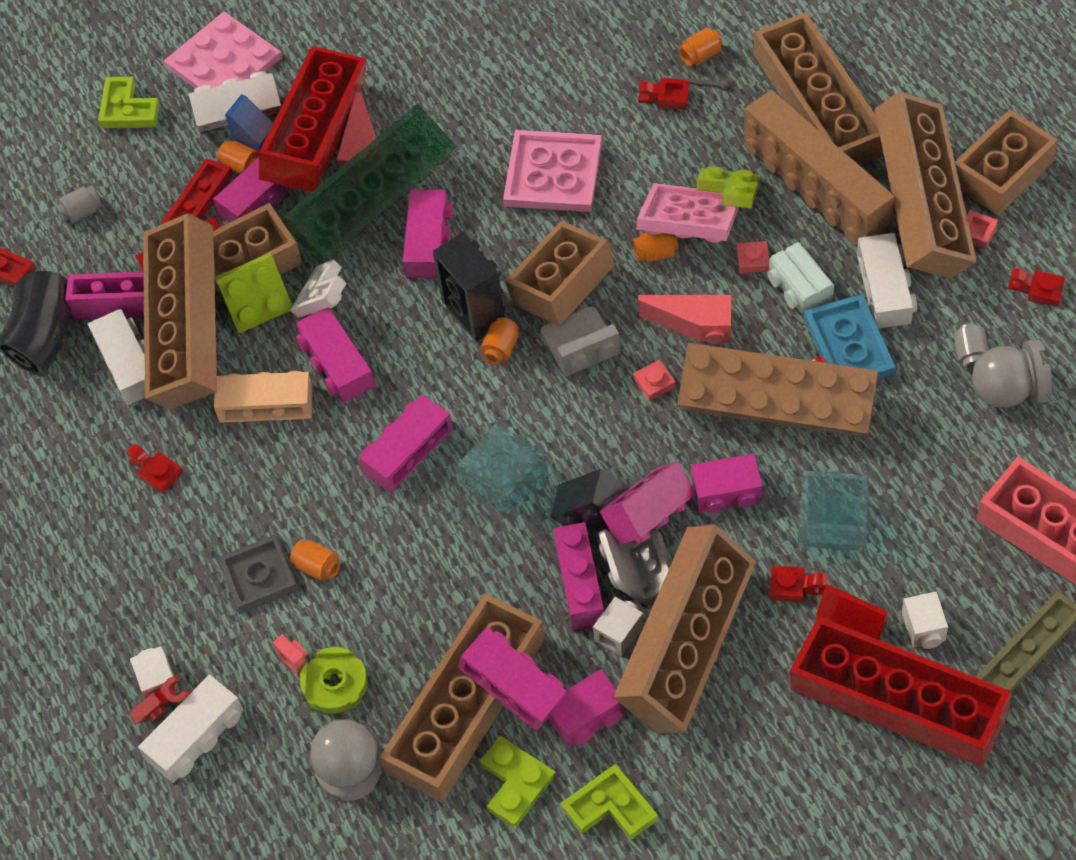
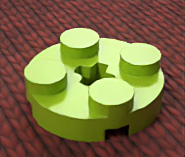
M341 647L325 648L315 654L316 657L309 663L306 662L300 673V687L311 708L323 713L335 714L355 708L360 704L361 698L367 689L368 677L364 664L353 655V652ZM332 674H338L339 679L342 680L341 683L333 687L330 684H325L326 680L332 678Z

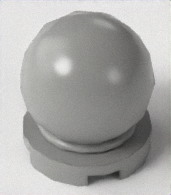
M1041 340L1025 341L1022 351L1013 346L998 345L983 352L974 363L972 373L975 393L983 402L1001 408H1011L1022 404L1028 396H1030L1035 404L1049 402L1047 395L1052 394L1051 370L1049 364L1043 365L1040 352L1045 351V347Z
M350 719L333 720L320 728L312 741L310 760L315 776L322 790L333 797L340 798L343 801L358 800L374 790L373 787L377 784L380 775L383 773V767L379 758L381 754L377 749L375 738L365 726Z

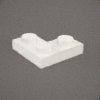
M334 260L316 266L290 311L300 318L325 308L336 306L342 298L340 293L346 285V282L338 276L342 267Z

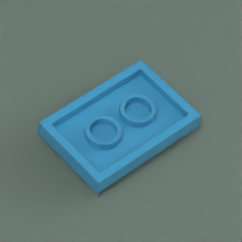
M863 294L804 310V320L820 356L825 357L827 363L877 370L878 379L895 374L896 367Z

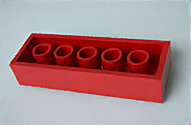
M311 45L259 152V180L316 193L347 125L355 93H361L364 87L366 58Z
M819 616L789 671L792 691L980 767H984L1010 711V690Z

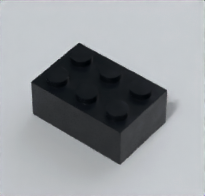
M462 232L432 252L442 303L477 342L486 336L493 322H496L498 318H505L506 306L502 300L504 290L500 284L499 277L501 276V271L498 265L493 260L488 261L478 242L475 240L471 241Z

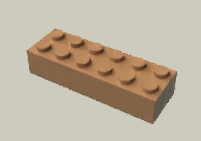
M806 12L754 32V56L786 103L859 166L884 156L875 113Z
M770 90L745 108L744 146L751 155H757L762 159L770 172H776L780 175L790 190H797L804 197L809 207H816L824 214L826 221L831 226H837L841 229L851 244L858 245V238L883 235L891 232L895 196L773 90Z
M899 91L875 108V114L888 172V180L891 192L895 196L894 207L906 265L908 268L946 278H953L977 263L943 106Z
M187 213L143 232L145 399L169 409L217 392L213 226Z
M688 343L677 405L682 411L868 439L878 371Z
M716 524L687 527L613 698L657 733H685L756 564V561Z
M486 593L379 757L385 774L442 804L504 706L457 668L460 657L486 627L493 632L498 631L509 640L512 648L519 653H526L534 658L545 640L543 621Z

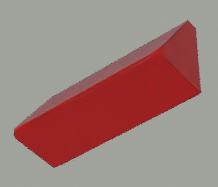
M826 584L816 618L818 616L879 640L886 627L888 612Z

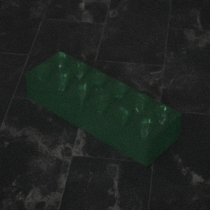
M417 103L285 215L283 223L320 265L329 262L407 196L410 190H414L449 160L457 146Z

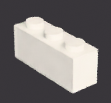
M265 71L251 74L249 79L239 81L238 78H232L223 81L221 86L211 88L210 85H204L195 88L193 93H189V98L199 132L227 126L228 122L225 114L241 94L247 96L266 116L279 113L281 104L273 74H266Z
M895 233L858 238V262L870 312L877 327L885 328L911 324L912 313L917 312V301L915 294L909 293L908 287L911 286L909 270L903 269L902 262L905 261L903 245H897Z
M119 309L87 323L126 405L128 406L145 398L144 340L137 341L135 335L139 334V331L132 317L126 319L122 310Z
M209 674L138 748L149 764L174 783L179 777H185L192 770L194 761L203 752L207 753L213 749L217 743L218 736L226 728L230 729L238 723L244 710L238 697Z

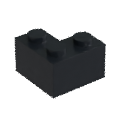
M602 469L558 485L550 518L560 523L562 527L585 522L586 528L596 525L602 530L606 529L611 533L599 511L630 489V487Z

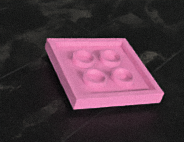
M223 12L164 60L166 68L194 88L204 85H210L213 88L221 86L222 82L228 79L238 78L241 81L249 79L253 73L266 72L283 57L280 50L232 16Z
M515 130L503 197L504 207L592 212L602 136Z
M653 183L637 217L636 229L644 230L652 235L668 233L684 239L699 237L709 242L727 241L739 207L722 205L723 193Z

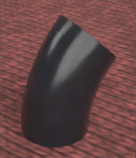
M52 271L29 273L17 281L13 289L12 311L5 328L0 334V352L18 367L39 377L45 375L60 350L71 311L65 300L68 280L61 274Z

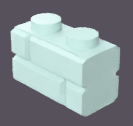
M797 242L786 248L785 251L782 250L772 255L769 259V271L767 272L769 281L774 287L779 286L783 290L784 298L790 308L796 307L804 315V310L824 305L833 299L834 284L801 243Z

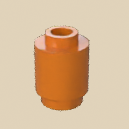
M706 27L684 40L683 45L678 48L679 54L687 66L690 67L694 64L698 66L721 52L722 38L716 30Z
M235 140L231 142L225 141L220 146L217 154L219 162L230 166L232 171L241 174L259 158V151Z
M645 232L639 234V237L632 239L637 262L645 261V263L671 258L674 257V251L679 249L677 237L674 234L661 233L652 235Z
M498 318L496 322L490 325L480 347V352L488 363L499 365L500 363L508 362L519 338V327L515 322L507 318Z
M312 540L298 541L290 555V562L295 564L297 570L322 582L327 581L329 578H334L340 568L338 553Z

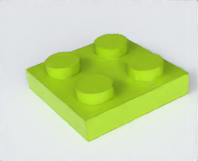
M270 253L214 277L238 333L290 312L292 308V303L273 256Z

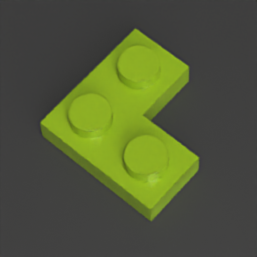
M106 77L98 118L100 128L156 127L160 107L158 98H133L136 85L134 77Z
M716 166L701 168L696 190L723 193L722 205L752 209L759 187L760 175L753 174L748 170H737L736 172L723 171L722 168Z
M502 736L497 738L480 760V765L505 782L487 805V810L516 829L556 776L555 771Z
M616 764L560 803L563 812L581 834L610 815L627 837L632 840L658 821V814Z

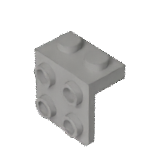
M588 307L571 314L561 326L550 323L541 328V336L564 377L620 354L619 332L614 324L606 327L595 307Z
M606 529L599 532L601 540L599 549L602 556L608 561L611 570L608 576L612 585L617 590L620 589L628 594L631 599H636L644 605L654 603L671 566L661 533L653 530L649 532L651 536L647 540L637 545H633L630 542L618 546L612 533Z

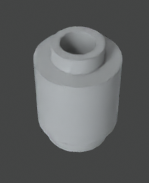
M82 186L59 198L60 205L56 206L64 222L69 220L73 225L96 213L97 209L102 207V203L92 186L87 188Z
M965 324L954 334L959 364L963 366L966 372H972L974 363L984 351L989 350L985 330L976 324Z

